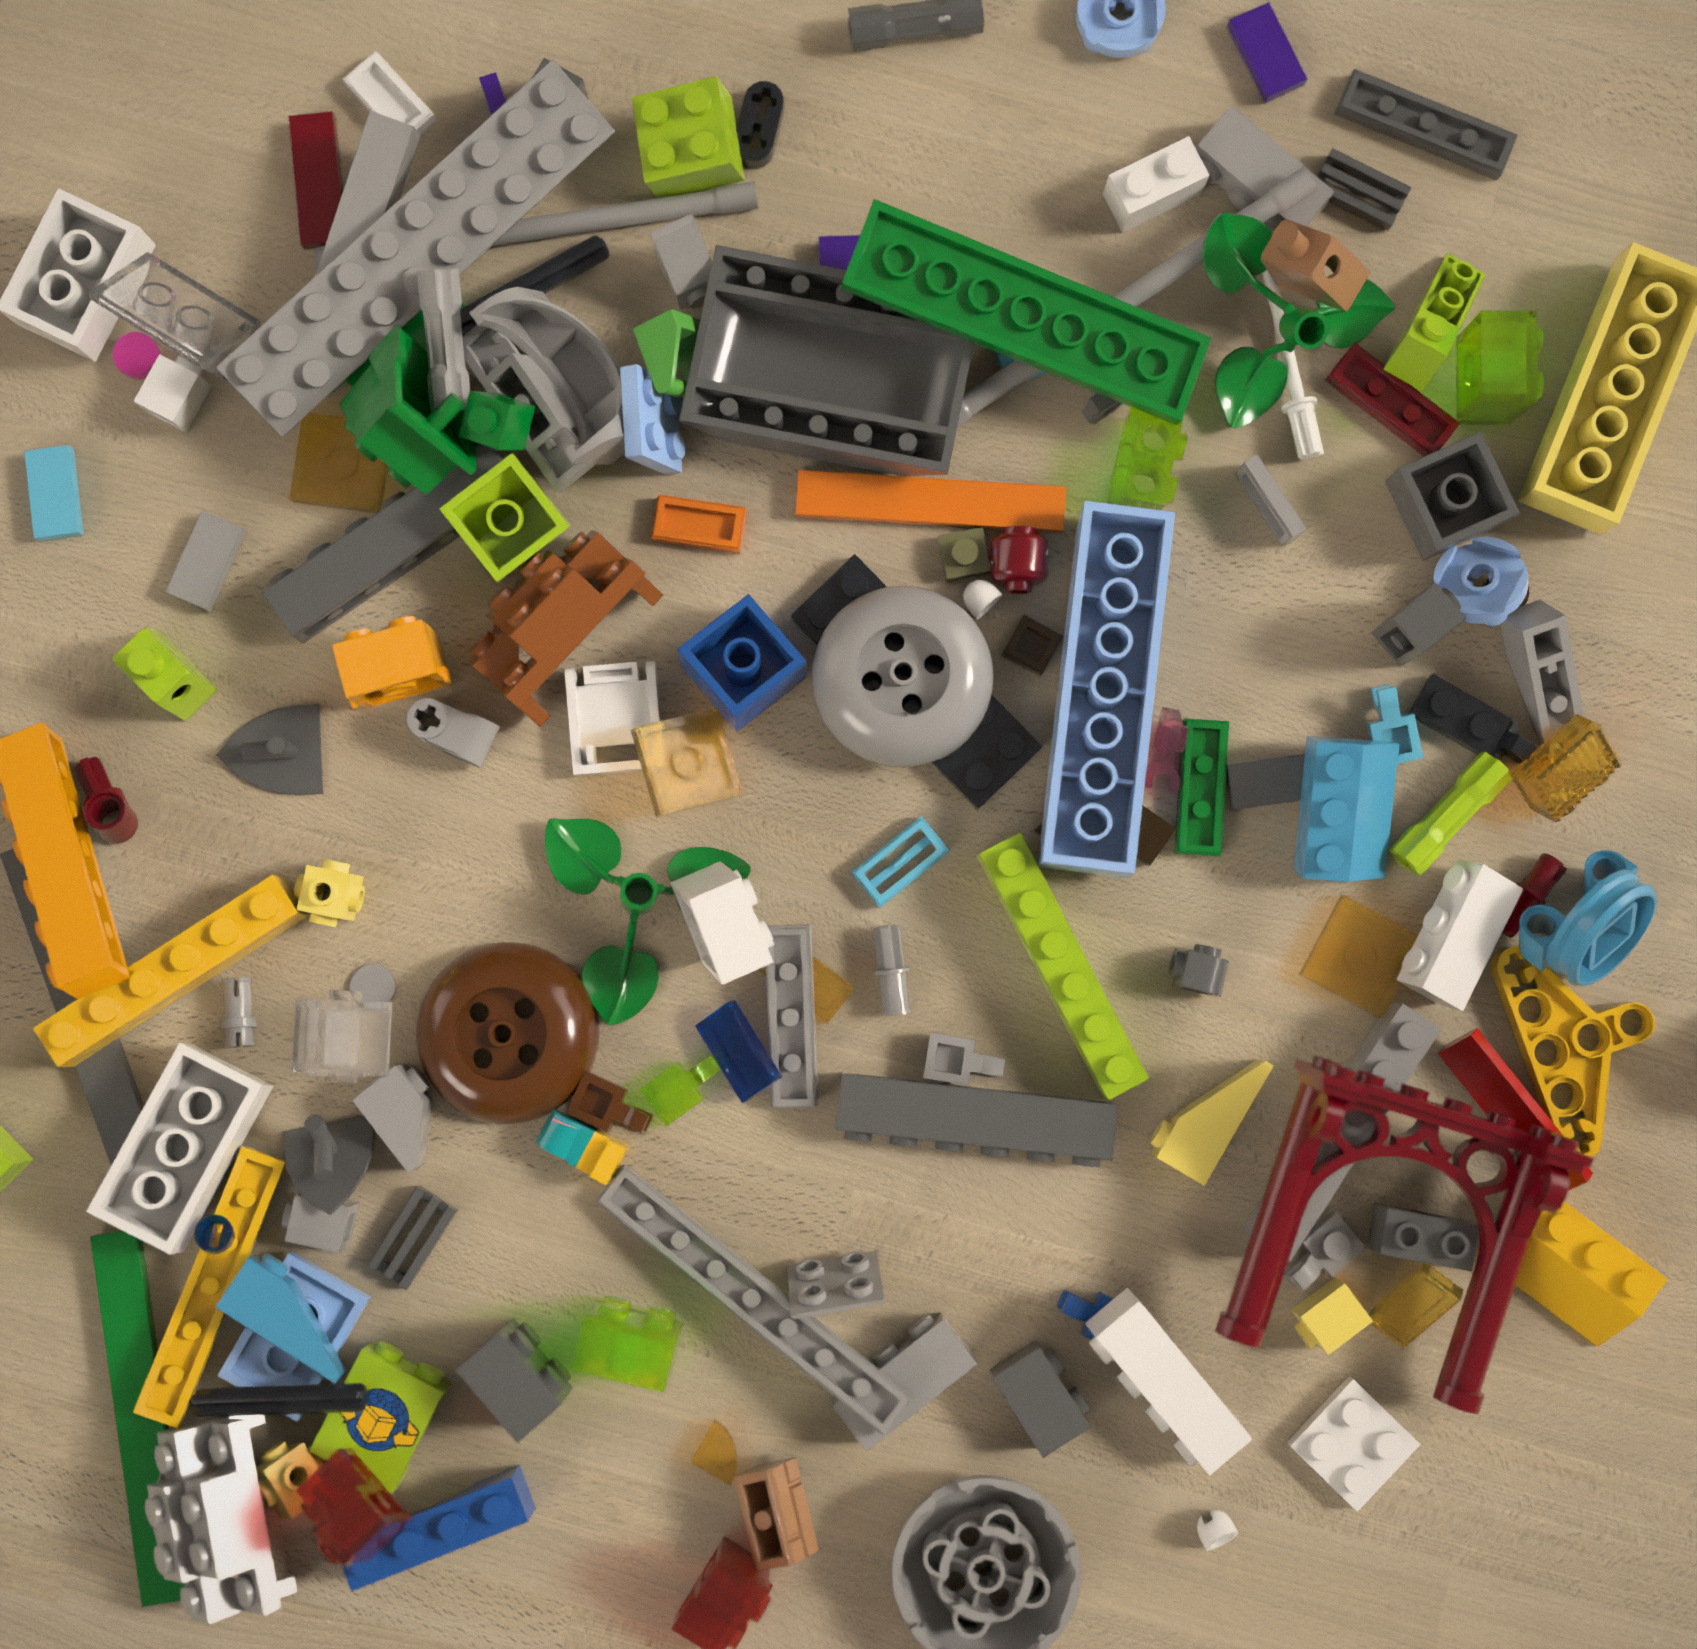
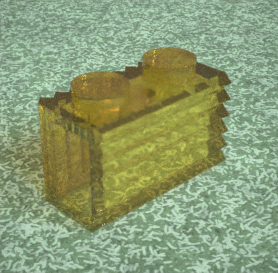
M1576 714L1515 768L1510 775L1531 810L1553 822L1561 821V817L1572 813L1577 804L1581 803L1582 798L1588 797V792L1595 791V787L1603 785L1609 779L1610 774L1615 773L1616 768L1622 767V762L1602 726Z

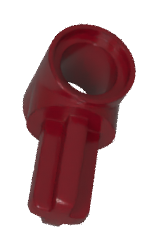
M98 757L81 759L80 763L75 766V772L87 797L82 804L86 822L108 843L120 844L128 841L137 831L138 818L130 808L122 789L112 786L101 759ZM112 811H120L119 816L114 822L103 825V820L107 814Z

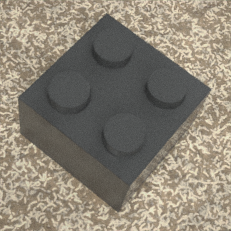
M1481 432L1400 467L1385 480L1423 561L1443 553L1451 547L1458 546L1472 538L1501 527L1520 514Z
M513 1318L470 1355L456 1371L511 1437L519 1443L561 1406L573 1387L568 1382L571 1379V1375L565 1366L555 1357L549 1360L538 1347L541 1344V1340L537 1333L526 1322L519 1325Z

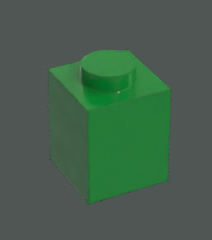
M470 391L459 436L497 450H525L536 406L499 393Z

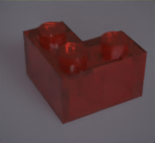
M352 1448L338 1449L296 1490L304 1500L301 1504L302 1510L311 1521L317 1524L312 1531L320 1539L317 1543L318 1549L334 1565L340 1563L345 1567L370 1561L413 1519Z
M723 1536L676 1613L672 1630L702 1649H726L727 1646L731 1649H736L748 1628L749 1620L751 1619L757 1623L770 1603L771 1597L769 1593L773 1586L769 1582L770 1569L756 1571L752 1553Z

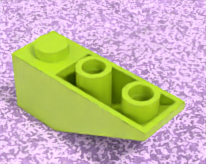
M1447 253L1396 342L1383 370L1423 391L1448 356L1486 274L1474 268L1470 263Z

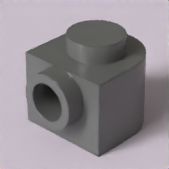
M1195 944L1194 951L1175 949L1169 964V975L1174 976L1172 987L1221 997L1229 961L1220 958L1222 950L1206 945Z

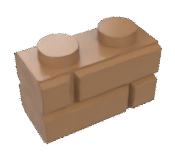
M796 1457L759 1464L733 1476L756 1571L790 1566L819 1551L803 1484L800 1483L801 1475Z

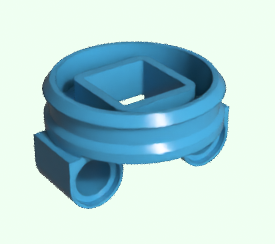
M1610 850L1594 852L1585 862L1583 897L1567 917L1547 905H1535L1522 913L1519 928L1520 954L1541 972L1549 967L1557 974L1567 976L1571 985L1587 986L1596 983L1624 961L1647 931L1657 907L1654 888L1651 885H1643L1636 875L1637 866L1619 853ZM1543 933L1547 934L1548 936H1536L1534 934Z

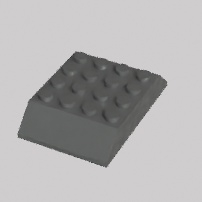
M720 245L715 246L679 419L681 423L729 443L897 476L948 475L974 345L973 342L840 289L847 270Z

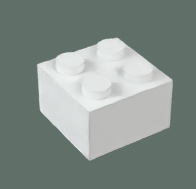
M720 861L670 882L702 964L722 985L773 963L768 948L774 946L772 935L765 921H758L752 906L758 904L757 896L748 878L742 879L738 870L732 871Z

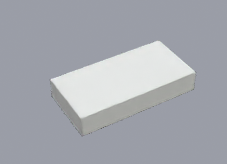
M374 51L343 78L345 85L369 111L414 126L419 135L437 120L433 112L377 51Z

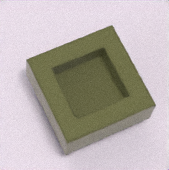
M983 527L938 536L946 582L990 574V563Z

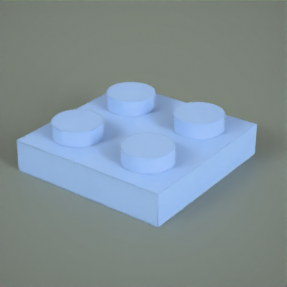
M637 364L620 367L625 458L665 475L682 473V458L685 455V442L680 433L679 414H681L683 405L682 399L657 392L647 369Z

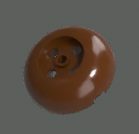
M499 942L470 950L453 960L437 975L430 985L420 1006L417 1019L416 1042L418 1055L431 1085L456 1110L469 1117L488 1123L518 1124L529 1122L548 1115L552 1110H557L574 1095L584 1071L591 1072L599 1045L598 1013L591 1003L580 975L557 955L538 946L526 943ZM524 998L531 1000L535 1006L533 1015L526 1019L521 1018L516 1012L518 1001ZM478 1002L485 1004L489 1010L488 1018L481 1023L474 1021L470 1015V1009ZM501 1025H506L511 1030V1037L507 1042L496 1037L497 1028H502ZM526 1044H531L538 1050V1059L533 1064H525L520 1059V1050ZM481 1048L489 1050L493 1057L491 1065L485 1069L479 1068L474 1063V1054Z

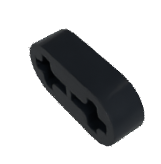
M759 81L748 88L744 96L736 128L742 165L749 169L765 167L771 161L784 115L782 91L776 84L769 81ZM763 96H769L773 106L767 107L764 120L758 119V106L755 102H761ZM759 131L763 148H757L755 155H750L747 152V146L743 143L750 144L753 140L754 132Z

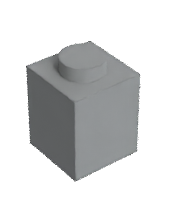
M301 1193L295 1195L294 1201H288L282 1218V1227L287 1228L285 1242L337 1253L350 1247L360 1202L346 1200L330 1216L311 1205Z

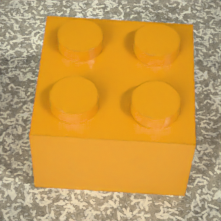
M406 616L390 621L388 629L371 633L370 629L355 630L343 636L344 641L332 644L345 696L349 699L352 709H357L361 706L367 710L452 686L453 683L439 634L422 619L416 621L414 616Z

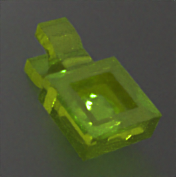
M714 1054L708 1056L688 1072H686L680 1062H677L640 1090L665 1126H668L705 1099L698 1086L721 1071L723 1067Z

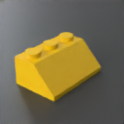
M1564 1202L1556 1213L1551 1214L1542 1211L1533 1230L1515 1286L1593 1345L1599 1347L1642 1317L1668 1278L1568 1203Z

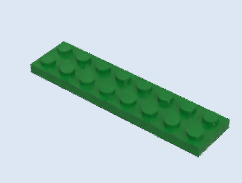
M876 199L872 202L840 287L842 290L1174 425H1178L1183 419L1212 339L1202 333Z

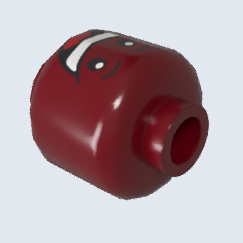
M1010 526L1003 528L1002 534L996 536L990 544V576L993 581L1005 585V592L1009 594L1032 593V586L1044 582L1048 577L1049 545L1047 540L1043 536L1038 535V530L1034 527Z

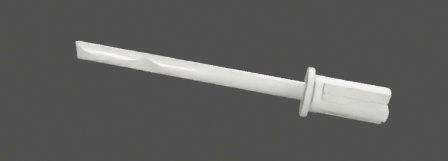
M1268 270L1262 273L1265 286L1281 297L1279 286ZM1269 300L1278 344L1283 343L1284 339L1279 331V323L1284 312ZM1294 350L1292 352H1280L1282 361L1287 368V383L1291 396V401L1282 406V412L1288 414L1298 458H1300V461H1305L1312 457H1320L1324 454L1314 412L1317 398L1304 396Z

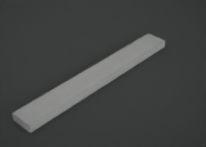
M623 1165L596 1200L604 1209L882 1436L885 1437L914 1399L912 1395L814 1316L791 1319L790 1301L786 1293L628 1165Z

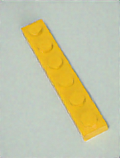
M247 1146L241 1147L133 1413L175 1428L181 1426L190 1404L191 1396L195 1392L226 1315L216 1308V1305L252 1252L286 1168L285 1160Z

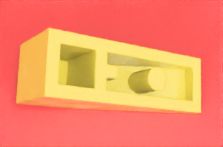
M1256 1060L1174 1113L1169 1122L1163 1119L1151 1136L1150 1144L1154 1145V1148L1150 1154L1205 1186L1271 1072L1273 1065L1263 1060Z

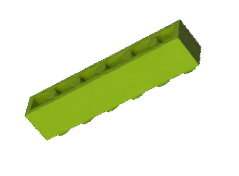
M1021 832L981 852L977 858L1102 1098L1109 1101L1149 1080L1142 1063Z

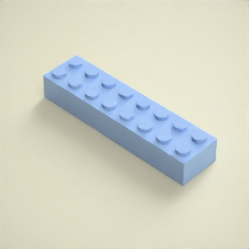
M1084 501L1078 514L1037 861L1040 868L1126 879L1135 874L1175 512Z

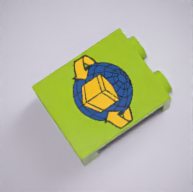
M379 1341L377 1345L371 1342L361 1349L344 1384L362 1383L366 1385L367 1395L369 1396L368 1405L365 1406L362 1412L328 1413L309 1452L393 1494L401 1485L410 1467L407 1465L437 1406L448 1393L452 1383L443 1379L444 1373L438 1368L420 1362L417 1366L403 1359L404 1353L396 1346Z

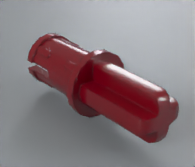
M1542 853L1522 882L1515 883L1523 888V891L1502 931L1503 935L1512 938L1518 933L1520 917L1526 909L1535 905H1546L1545 898L1567 871V868L1563 866L1564 864L1557 858Z

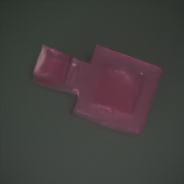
M1167 707L1161 708L1152 746L1151 762L1147 765L1146 788L1152 787L1153 779L1157 774L1165 773L1170 777L1168 781L1169 792L1178 794L1180 776L1176 766L1173 764L1176 751H1184L1188 735V726L1182 725L1180 710Z

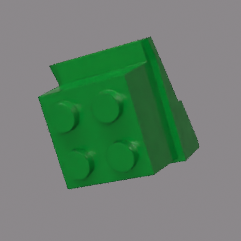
M396 324L369 353L368 358L371 365L340 401L339 405L347 419L344 426L356 437V440L353 442L354 446L370 461L375 462L379 458L389 466L387 470L390 475L403 487L408 489L411 485H414L427 495L456 466L461 467L469 475H472L477 470L475 442L459 436L465 410L461 409L465 406V403L456 394L451 392L434 411H430L427 383L429 372L427 350Z

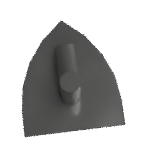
M319 704L276 709L251 720L232 735L217 756L234 774L256 787L278 794H324Z
M312 1115L306 1119L305 1127L284 1131L286 1169L295 1188L311 1205L330 1216L352 1195L364 1177L372 1158L375 1129L364 1115L327 1123L323 1121L321 1116Z

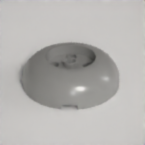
M891 586L877 589L847 604L834 616L824 630L818 642L812 664L814 699L820 716L831 734L855 755L867 761L889 767L906 768L927 764L942 759L961 747L981 723L987 711L993 688V664L986 639L975 621L963 608L949 598L937 592L914 586ZM898 633L903 637L904 646L901 650L893 652L886 648L884 640L888 634ZM931 655L941 657L944 661V669L938 674L929 673L924 666L927 657ZM903 665H906L911 669L910 674L912 676L907 680H899L894 674L895 669H900ZM870 672L877 673L882 679L881 687L876 691L866 690L862 685V678L865 674ZM908 695H916L920 698L922 707L915 714L907 713L902 707V700Z
M974 1475L956 1479L942 1485L927 1495L913 1509L901 1528L896 1541L892 1562V1582L896 1603L909 1626V1630L926 1649H1047L1061 1635L1073 1615L1080 1592L1081 1566L1077 1546L1070 1528L1056 1507L1046 1497L1028 1485L1014 1479L995 1475ZM968 1527L977 1528L980 1533L978 1541L971 1545L963 1543L960 1539V1532ZM1021 1543L1024 1547L1022 1556L1016 1560L1007 1558L1004 1554L1006 1544ZM983 1560L992 1561V1567L987 1571L978 1570L976 1564L978 1562L982 1564ZM953 1571H958L965 1577L964 1585L957 1590L950 1589L945 1584L949 1573ZM1001 1586L1009 1591V1598L999 1604L992 1603L989 1599V1594L997 1591Z

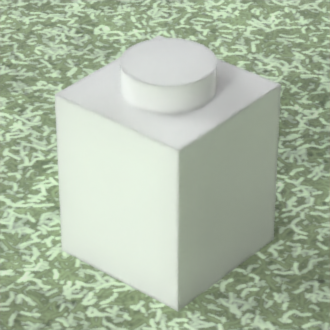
M159 354L134 402L152 416L187 433L212 386L200 376L203 369L181 356H177L174 362Z

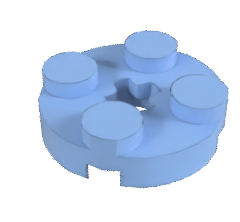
M1078 0L1076 23L1083 37L1084 45L1091 52L1101 53L1112 58L1132 57L1145 53L1152 47L1165 19L1166 3L1165 0ZM1116 3H1123L1125 11L1132 12V16H1128L1124 21H1120L1111 16L1109 11L1115 9Z
M1494 537L1472 538V544H1467L1460 548H1457V545L1451 547L1440 557L1434 570V583L1441 589H1448L1461 604L1459 611L1466 618L1462 622L1472 624L1484 623L1488 626H1496L1503 623L1507 619L1508 614L1514 612L1523 602L1528 590L1527 568L1520 557L1519 551L1512 544ZM1482 573L1489 575L1490 584L1484 587H1475L1469 581L1471 577L1478 579Z

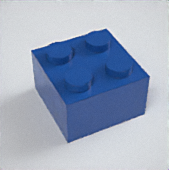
M749 594L677 648L680 666L736 732L807 678V661Z

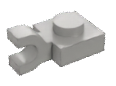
M930 1032L923 1078L969 1085L971 1072L1002 1077L1005 1058L975 1054L976 1040Z
M1331 1211L1310 1230L1301 1244L1307 1253L1285 1271L1284 1275L1294 1287H1300L1302 1290H1305L1317 1279L1321 1270L1328 1277L1334 1278L1367 1247L1336 1212Z

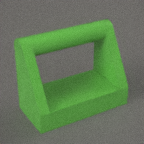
M670 309L633 328L657 392L684 399L700 323L699 318ZM677 363L684 380L676 378Z

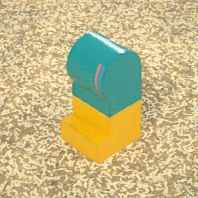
M552 1110L535 1142L544 1150L566 1160L568 1164L589 1174L591 1178L604 1185L611 1182L630 1146L558 1110Z

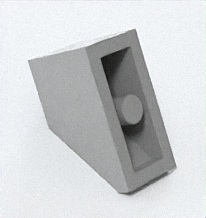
M689 214L650 232L658 263L680 309L689 305L691 308L703 306L712 266L693 215Z
M406 1064L395 1065L352 1099V1101L405 1170L410 1173L425 1163L433 1099L426 1091L430 1088V1084L420 1070L415 1066L409 1069Z

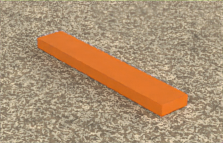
M798 470L795 515L799 518L962 528L983 527V529L1002 530L1010 526H1029L1037 528L1038 532L1062 534L1064 531L1066 486Z

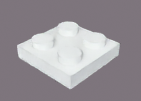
M1350 1376L1286 1442L1357 1512L1421 1445Z

